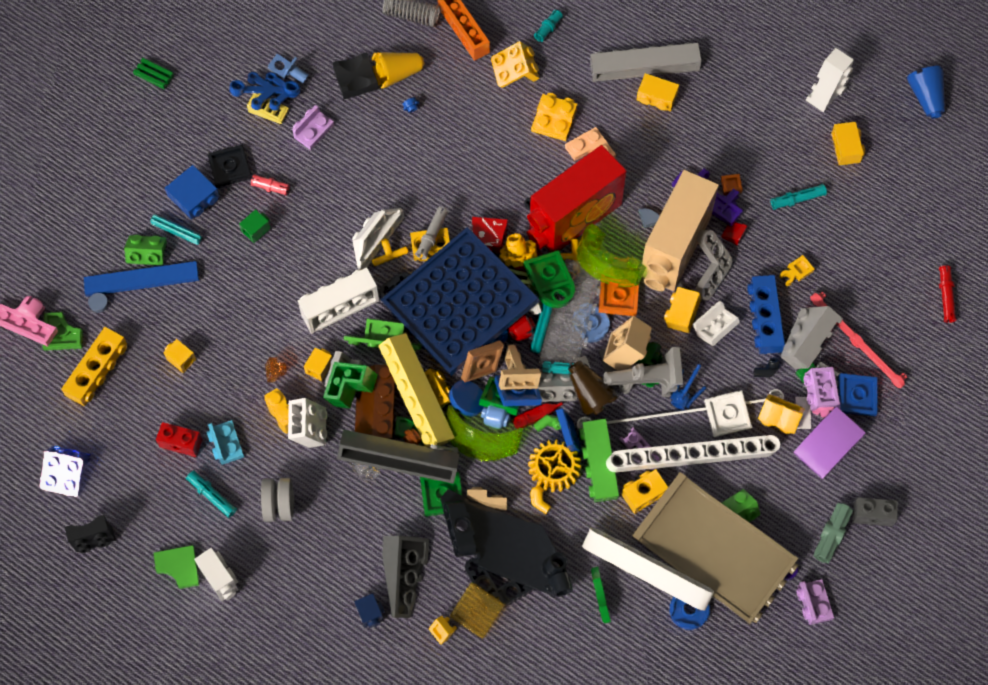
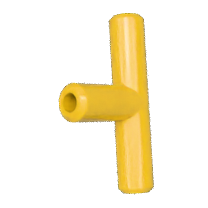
M383 239L381 243L385 255L372 259V263L374 266H378L407 254L408 249L405 246L392 251L389 240Z
M572 239V253L560 254L563 261H572V273L579 275V240Z

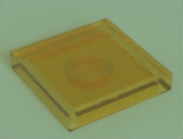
M471 582L450 614V617L484 639L506 604Z

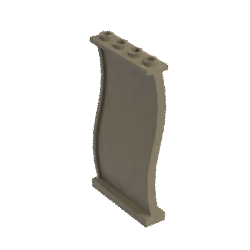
M679 472L632 535L635 540L674 569L711 588L714 591V598L745 620L749 625L752 622L757 623L763 615L760 611L765 605L767 607L770 606L775 599L773 596L774 592L777 589L781 591L787 583L785 577L788 573L793 574L799 566L796 563L799 559L798 557L791 554L765 533L716 500L681 472Z

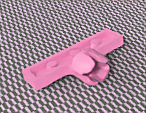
M32 296L25 297L16 309L0 304V326L46 346H49L58 333L56 327L38 320L45 310V306L37 298Z

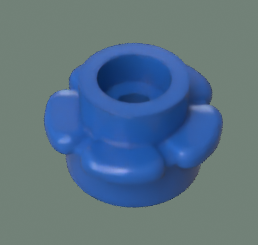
M412 97L402 103L404 106L403 110L409 113L414 112L418 109L420 102L415 97Z

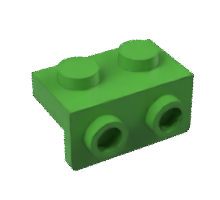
M129 235L124 247L126 263L163 265V253L167 245L166 237Z
M744 489L722 502L723 505L748 522L760 516L757 501Z

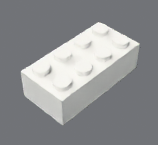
M366 267L354 271L348 277L337 279L335 283L329 286H322L312 294H305L298 300L301 316L312 334L379 302L377 285Z

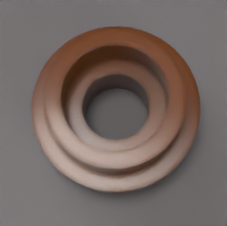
M415 429L404 432L406 443L418 445L421 442V438Z

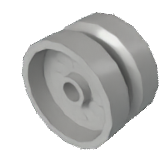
M291 477L280 478L278 489L273 478L262 479L261 508L264 522H274L277 518V511L281 521L293 520L294 490Z

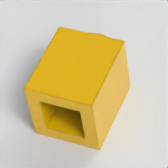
M177 339L173 343H169L163 352L166 359L182 373L196 361L194 352Z
M314 348L304 365L305 373L323 381L331 366V360L333 359L331 353L325 349Z

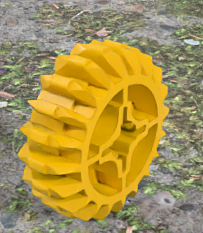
M557 439L554 441V444H551L550 440H548L547 446L541 443L540 449L535 448V454L530 455L532 461L528 462V466L531 468L529 469V474L533 475L532 481L538 480L537 486L544 484L545 491L548 487H551V492H555V488L562 492L563 486L569 489L570 483L575 484V478L580 476L578 471L581 470V465H579L581 459L576 457L578 455L577 451L571 452L568 447H565V441L558 445ZM556 453L553 457H546L548 454ZM562 455L568 459L571 468L561 461ZM558 460V466H556L552 471V466H554V464H556ZM538 464L543 465V468L547 469V477L542 474ZM556 475H563V476H564V477L559 478V479H554V477H555Z

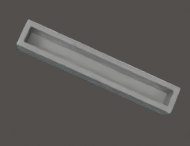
M690 42L681 45L669 44L662 47L651 46L642 49L632 48L623 51L596 52L591 54L590 57L593 82L644 77L645 73L653 76L700 71L701 66L698 43Z

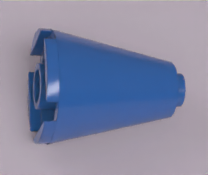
M930 66L922 68L923 71L918 74L917 71L912 72L907 76V80L927 117H931V119L941 117L942 113L945 112L943 68L941 66Z

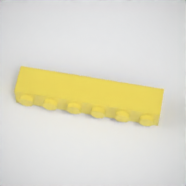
M407 334L389 337L379 345V348L420 434L425 447H430L431 444L445 445L455 437Z

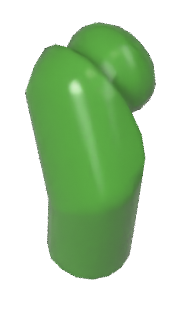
M545 415L533 424L538 432L546 426H551L555 430L561 429L558 416Z

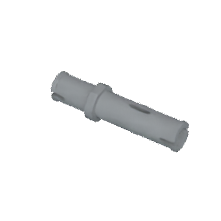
M442 207L437 208L426 234L422 236L421 244L415 253L418 258L422 254L421 259L425 260L431 247L435 245V239L448 215V211L445 208L443 212H441Z

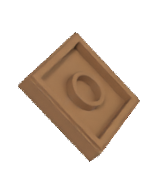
M501 341L468 351L461 376L464 383L496 372L504 346Z

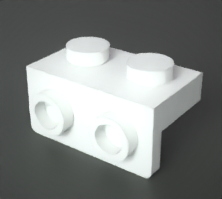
M718 301L704 315L698 318L693 325L697 336L711 346H714L740 321L737 316L725 309L723 302Z

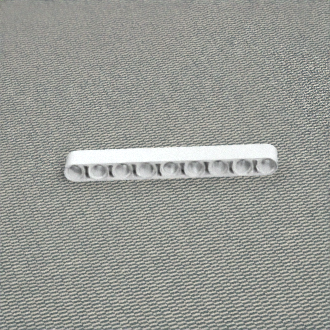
M773 435L618 450L607 458L606 466L612 472H625L768 457L779 450L780 441ZM766 442L771 444L772 450L766 447ZM747 444L753 447V452L747 449ZM728 446L734 448L735 454L728 451ZM709 448L715 450L716 456L709 453ZM690 450H694L697 453V458L690 455ZM671 452H675L678 455V460L671 457ZM651 454H656L659 457V462L654 461ZM632 456H637L640 459V463H635L632 460ZM614 457L620 460V466L613 463Z

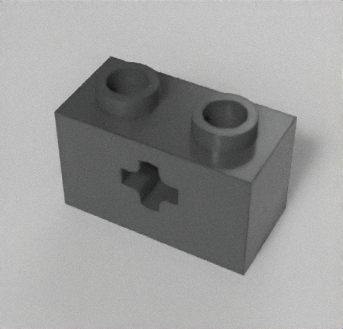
M857 497L853 504V523L893 527L897 521L898 501Z

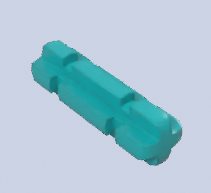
M544 361L542 371L544 373H551L553 371L555 374L569 375L568 368L571 365L570 363L562 362L551 364L550 361Z

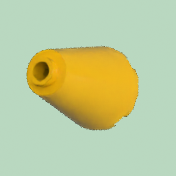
M377 52L372 57V61L375 60L376 66H372L378 85H382V89L421 71L424 66V59L418 53Z

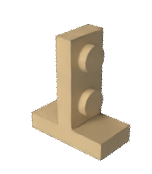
M507 345L505 362L508 370L501 371L499 380L500 390L538 389L541 377L540 369H526L525 365L521 362V354L517 351L516 346Z

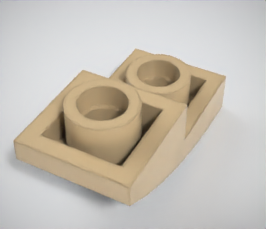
M473 487L471 490L467 489V498L495 510L507 511V498H503L501 495L487 497V490H483L481 487Z

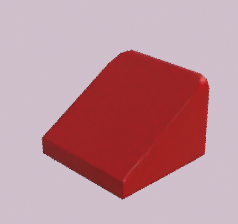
M734 223L732 227L727 225L721 238L738 246L747 230V225Z

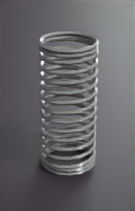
M384 0V15L403 18V20L407 19V21L422 23V25L426 24V26L429 25L433 28L436 26L439 18V5L435 6V4L431 5V3L428 5L427 2L424 4L423 1L420 4L419 0L417 3L416 0H413V2L412 0H403V3L402 0H399V3L398 0H395V3L394 0Z

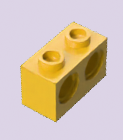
M440 228L435 239V245L431 247L425 260L421 259L422 254L418 258L415 253L426 231L410 233L414 261H427L449 243L448 228ZM444 243L443 246H437L436 244Z

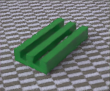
M144 58L141 59L140 64L138 63L137 69L133 71L134 75L162 89H165L174 77L173 72ZM141 70H143V71H145V72L151 74L152 76H154V77H156V78H159V79H161V80H163V81H165V82L163 83V82H161V81H159V80H157V79H155V78H153V77H151V76H149V75H147V74L141 72Z

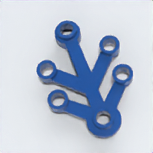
M256 72L248 74L247 81L250 84L257 83L260 86H245L242 81L233 80L230 83L229 89L235 97H239L243 93H262L251 101V108L254 110H260L262 103L274 94L280 95L270 100L269 108L271 110H279L280 104L288 97L295 98L300 94V87L296 82H284L272 72L266 74L265 80L259 77Z

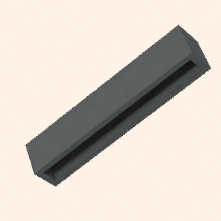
M343 429L337 459L454 484L459 454Z

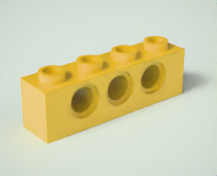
M104 327L61 388L64 395L85 407L87 402L93 399L94 392L98 386L104 383L105 376L109 370L111 371L115 367L118 357L126 351L127 342L125 338ZM111 349L108 354H103L105 350ZM95 365H100L98 369L92 370ZM89 380L87 385H81L84 381Z

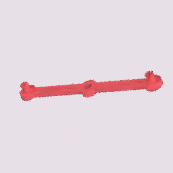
M821 292L819 295L814 293L810 296L811 301L817 307L828 306L823 301L826 297V294L823 295L824 292ZM843 321L840 324L836 323L849 337L851 343L855 347L860 348L891 379L896 387L902 388L905 385L904 380L907 378L906 375L904 376L905 373H901V375L895 374L864 343L863 339L854 333Z

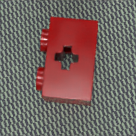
M164 422L161 423L156 437V442L160 448L197 457L203 440L198 431Z

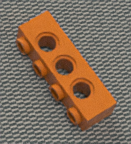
M438 0L440 12L475 61L489 54L490 41L462 1Z

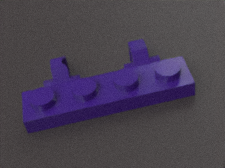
M703 168L698 176L708 179L710 172ZM682 172L672 182L673 187H675ZM734 188L726 197L717 193L712 211L713 215L730 227L743 213V210L736 206L737 203L735 201L739 197V192Z

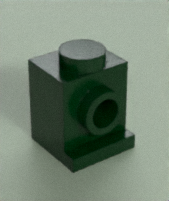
M649 342L646 347L647 353L642 360L636 361V364H643L644 366L659 364L662 359L661 345L656 342Z

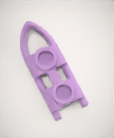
M634 427L627 437L619 438L628 449H633V446L637 448L651 447ZM651 454V457L654 456L659 462V457L656 454Z

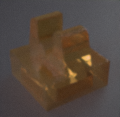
M269 357L265 364L267 383L275 382L277 377L284 376V372L287 371L286 363H277V357Z

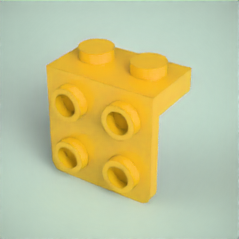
M519 41L492 56L491 62L499 87L503 88L524 76L533 82L540 79L538 75L539 68L533 57L535 54L530 46L528 47Z

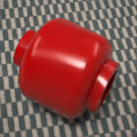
M523 315L507 329L509 338L520 342L533 335V328H535L532 318H527L526 315Z

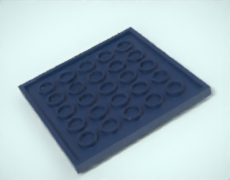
M468 227L381 299L382 303L451 376L465 365L468 351L490 344L540 302L538 297Z

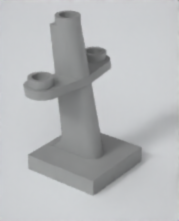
M672 347L662 357L659 364L650 366L638 364L631 369L605 372L604 383L608 384V386L619 385L620 391L624 394L630 392L633 384L660 383L662 397H670L671 392H675L678 389L677 385L683 384L680 347Z

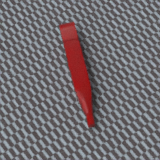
M562 402L558 404L546 403L514 418V427L516 429H523L528 425L530 426L545 415H552L563 404Z

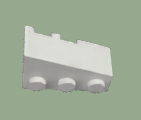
M835 48L824 61L817 76L820 78L818 84H813L811 88L813 91L808 95L806 101L824 112L838 95L841 96L847 88L845 85L850 80L849 75L853 71L852 64L854 60Z

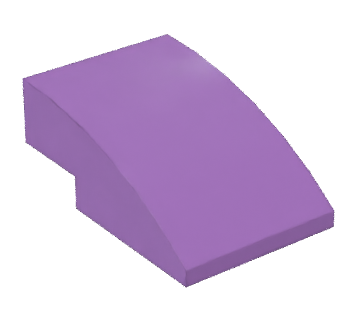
M836 406L793 453L823 480L863 439L866 433Z

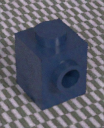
M373 593L354 601L364 628L368 626L373 628L380 624V621L383 620L382 614L385 611L381 602H376Z

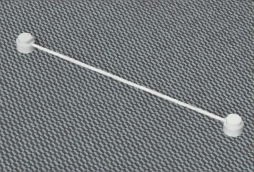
M773 389L770 391L769 394L784 400V394L781 390ZM766 398L745 402L746 404L765 402ZM706 407L606 422L607 424L689 413L706 410ZM588 417L579 418L577 430L579 431V428H582V422L592 420Z

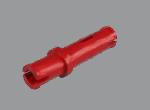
M940 266L941 283L939 288L942 292L944 322L947 323L949 320V323H953L956 321L953 294L955 284L952 281L951 266H947V269L946 266Z

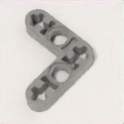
M702 229L697 235V242L711 261V264L697 284L695 292L700 293L702 300H709L731 268L732 258L712 230ZM716 246V252L713 254L714 247ZM715 272V278L712 280L713 273Z

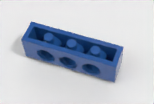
M775 275L753 276L750 284H747L748 295H751L752 301H750V312H754L752 328L756 330L757 334L754 338L755 347L759 349V354L782 353L785 344ZM759 295H764L767 299H761ZM761 313H768L769 317H764ZM763 330H769L772 334H765Z

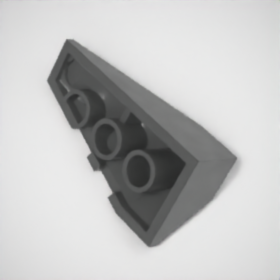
M383 536L382 558L391 614L394 618H410L417 597L415 592L417 584L422 580L421 571L423 565H426L428 560L429 538Z

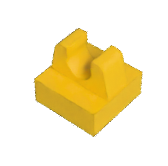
M438 617L429 628L441 645L447 642L457 629L456 626L451 627L448 624L449 617Z

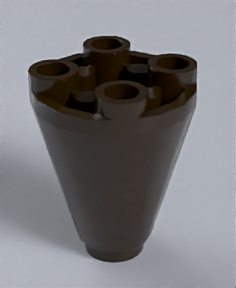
M581 360L568 368L581 410L586 416L592 413L595 415L599 414L605 409L603 407L605 404L612 403L618 398L615 389L605 384L604 380L587 364H583Z

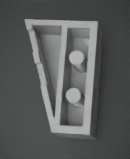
M829 306L801 308L780 357L794 369L809 368L822 350L820 346L825 338L831 337L833 333L830 331L836 323L840 324L843 318Z

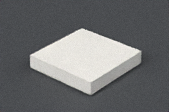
M742 390L704 399L713 437L752 428Z

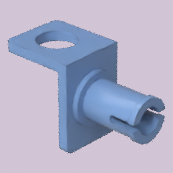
M276 54L268 65V69L283 79L287 75H291L303 84L309 76L308 73L296 66L297 57H294L292 62H289L281 55ZM275 62H283L285 68L283 70L276 69L274 66Z

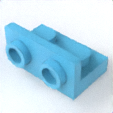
M232 420L213 426L212 423L208 424L210 430L206 432L209 441L214 442L215 448L212 449L215 460L219 459L223 465L244 458Z

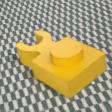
M802 255L790 263L787 267L788 270L782 271L779 278L788 277L789 280L786 281L785 285L790 286L795 278L800 282L813 273L815 268Z

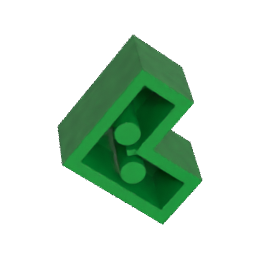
M334 362L323 398L335 407L351 408L356 391L373 392L378 374L366 365Z

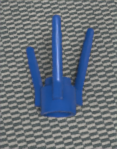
M701 364L697 365L684 389L678 392L680 385H677L678 389L671 395V404L676 408L684 410L686 407L689 409L691 404L706 389V386H703L689 399L690 394L687 391L695 379Z

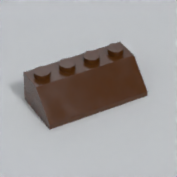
M373 365L369 368L378 374L373 392L357 391L355 432L394 440L396 383L388 365Z

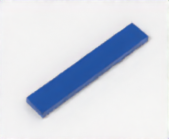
M194 261L84 277L85 295L88 297L95 293L109 294L199 281L197 262Z

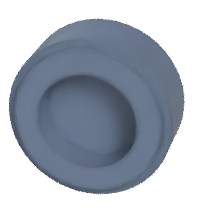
M95 293L90 296L88 304L93 312L101 313L107 309L108 300L104 294Z

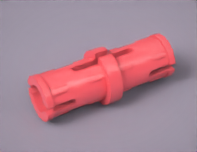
M254 174V179H251V186L266 189L267 192L273 191L287 195L288 192L286 191H289L290 184L275 181L271 177L268 179Z

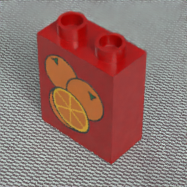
M602 144L531 195L530 213L527 215L530 229L527 231V236L529 240L536 244L537 249L540 250L545 246L550 253L560 251L570 244L572 239L578 238L622 205L626 170Z

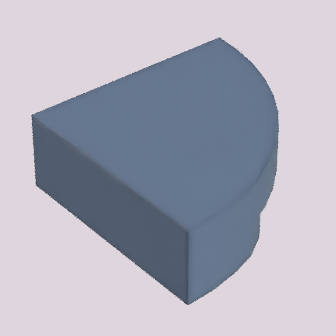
M639 209L638 211L644 228L654 226L660 217L655 211L650 209Z

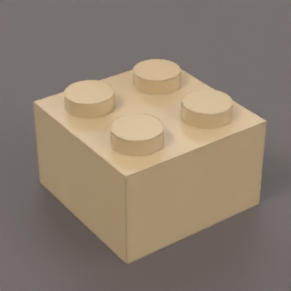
M632 316L611 332L603 361L617 371L630 369L636 361L642 360L647 353L646 347L651 339L650 333L652 328L637 317Z

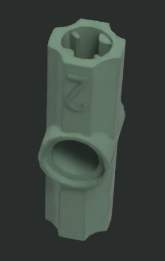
M837 503L830 520L827 521L821 533V540L814 551L813 557L822 563L829 564L837 545L839 546L845 534V527L853 512L848 505Z

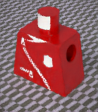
M472 217V232L494 254H500L507 233L508 220Z

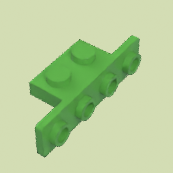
M367 318L365 337L345 335L344 340H348V344L360 345V342L367 343L368 347L378 348L389 337L404 334L405 326L401 322ZM411 343L415 352L422 347V344Z

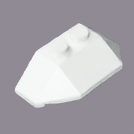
M396 208L375 212L371 218L368 217L365 220L362 230L355 233L353 246L358 269L368 267L372 259L375 258L383 247L381 241L389 239L404 219L403 209Z

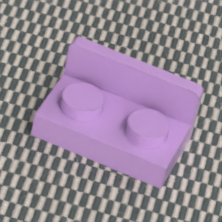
M315 105L306 112L305 117L301 121H297L293 126L294 138L311 150L334 126V121L321 113L319 106Z
M833 367L811 368L805 373L804 385L807 387V403L810 405L811 411L822 407H836L840 405Z
M823 580L805 583V581L800 582L798 589H796L799 601L802 600L803 616L805 620H808L809 625L833 620L834 616Z

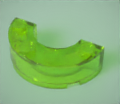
M593 223L588 225L582 234L576 250L578 253L577 260L581 267L594 278L607 284L610 282L619 283L618 287L639 285L646 267L633 256L620 257L606 250L602 245L606 234Z

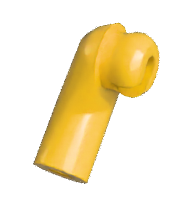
M541 486L533 487L530 492L532 505L544 514H548L551 506L543 501L544 489Z

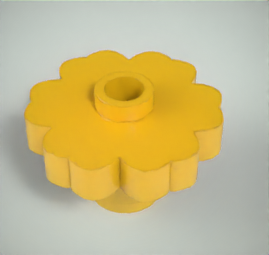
M512 234L507 237L506 245L500 250V260L506 266H523L524 261L537 257L536 244L532 240L525 241L521 234Z

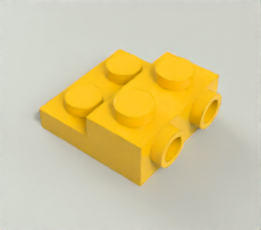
M553 93L542 94L531 131L566 141L577 112V103L571 98L559 99Z

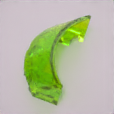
M448 406L446 420L455 437L451 440V443L454 447L458 448L459 452L479 461H499V459L517 454L523 438V428L506 433L480 431L465 423L459 417V413L455 412L453 406Z

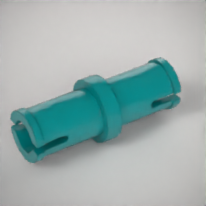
M553 10L552 14L543 20L542 26L538 31L534 33V38L539 42H543L547 35L555 30V26L563 18V14L559 10Z

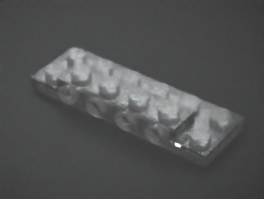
M571 259L565 260V265L575 285V293L568 305L561 308H553L539 364H543L544 361H550L551 364L562 362L572 365V363L580 360L582 349H586L589 338L586 337L587 331L590 332L593 320H590L591 314L595 315L597 303H594L595 297L599 298L601 286L598 285L602 266ZM556 294L555 299L562 301L564 297L561 294Z

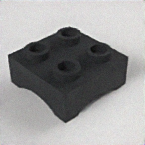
M367 52L349 60L332 62L343 99L378 90V82Z
M104 515L96 517L95 520L86 525H69L65 527L68 542L77 553H86L91 548L97 546L105 547L110 545L111 542L116 541L112 526L108 524Z

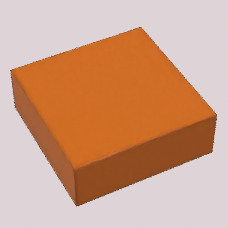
M740 174L721 176L724 195H728L733 188L742 193Z

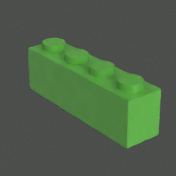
M606 419L582 422V428H579L580 440H584L585 447H582L583 459H587L588 466L585 467L586 477L590 478L591 486H588L589 496L594 498V503L616 500L619 497L615 472L610 471L606 466V460L612 454Z

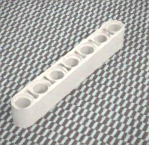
M590 528L582 545L587 551L697 609L705 611L713 596L714 591L706 585L599 529Z

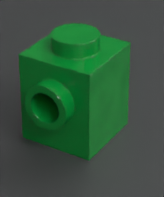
M255 209L239 223L241 232L255 243L270 230V220L264 213L260 214Z

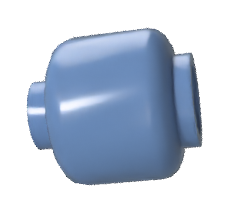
M495 406L484 407L481 413V418H484V425L499 431L503 427L507 428L511 414L507 413L505 409Z

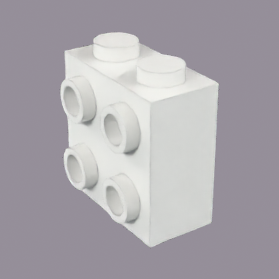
M307 398L290 400L288 439L308 448L326 445V407Z
M210 548L194 559L221 601L229 600L236 595L238 580L230 567L225 569L227 564L219 551L215 553Z

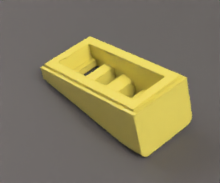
M253 93L247 104L248 112L282 124L289 108L280 104L279 110L281 111L277 117L275 114L278 110H272L269 113V103L271 100L269 98L262 103V107L264 104L266 105L264 110L262 108L254 110L251 108V101L261 94Z

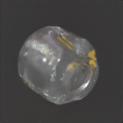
M352 463V470L362 481H373L380 474L381 468Z

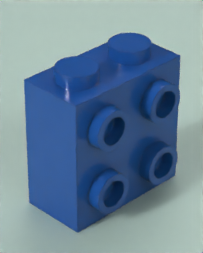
M194 165L165 187L167 196L191 220L200 216L204 209L216 203L220 197L217 188Z

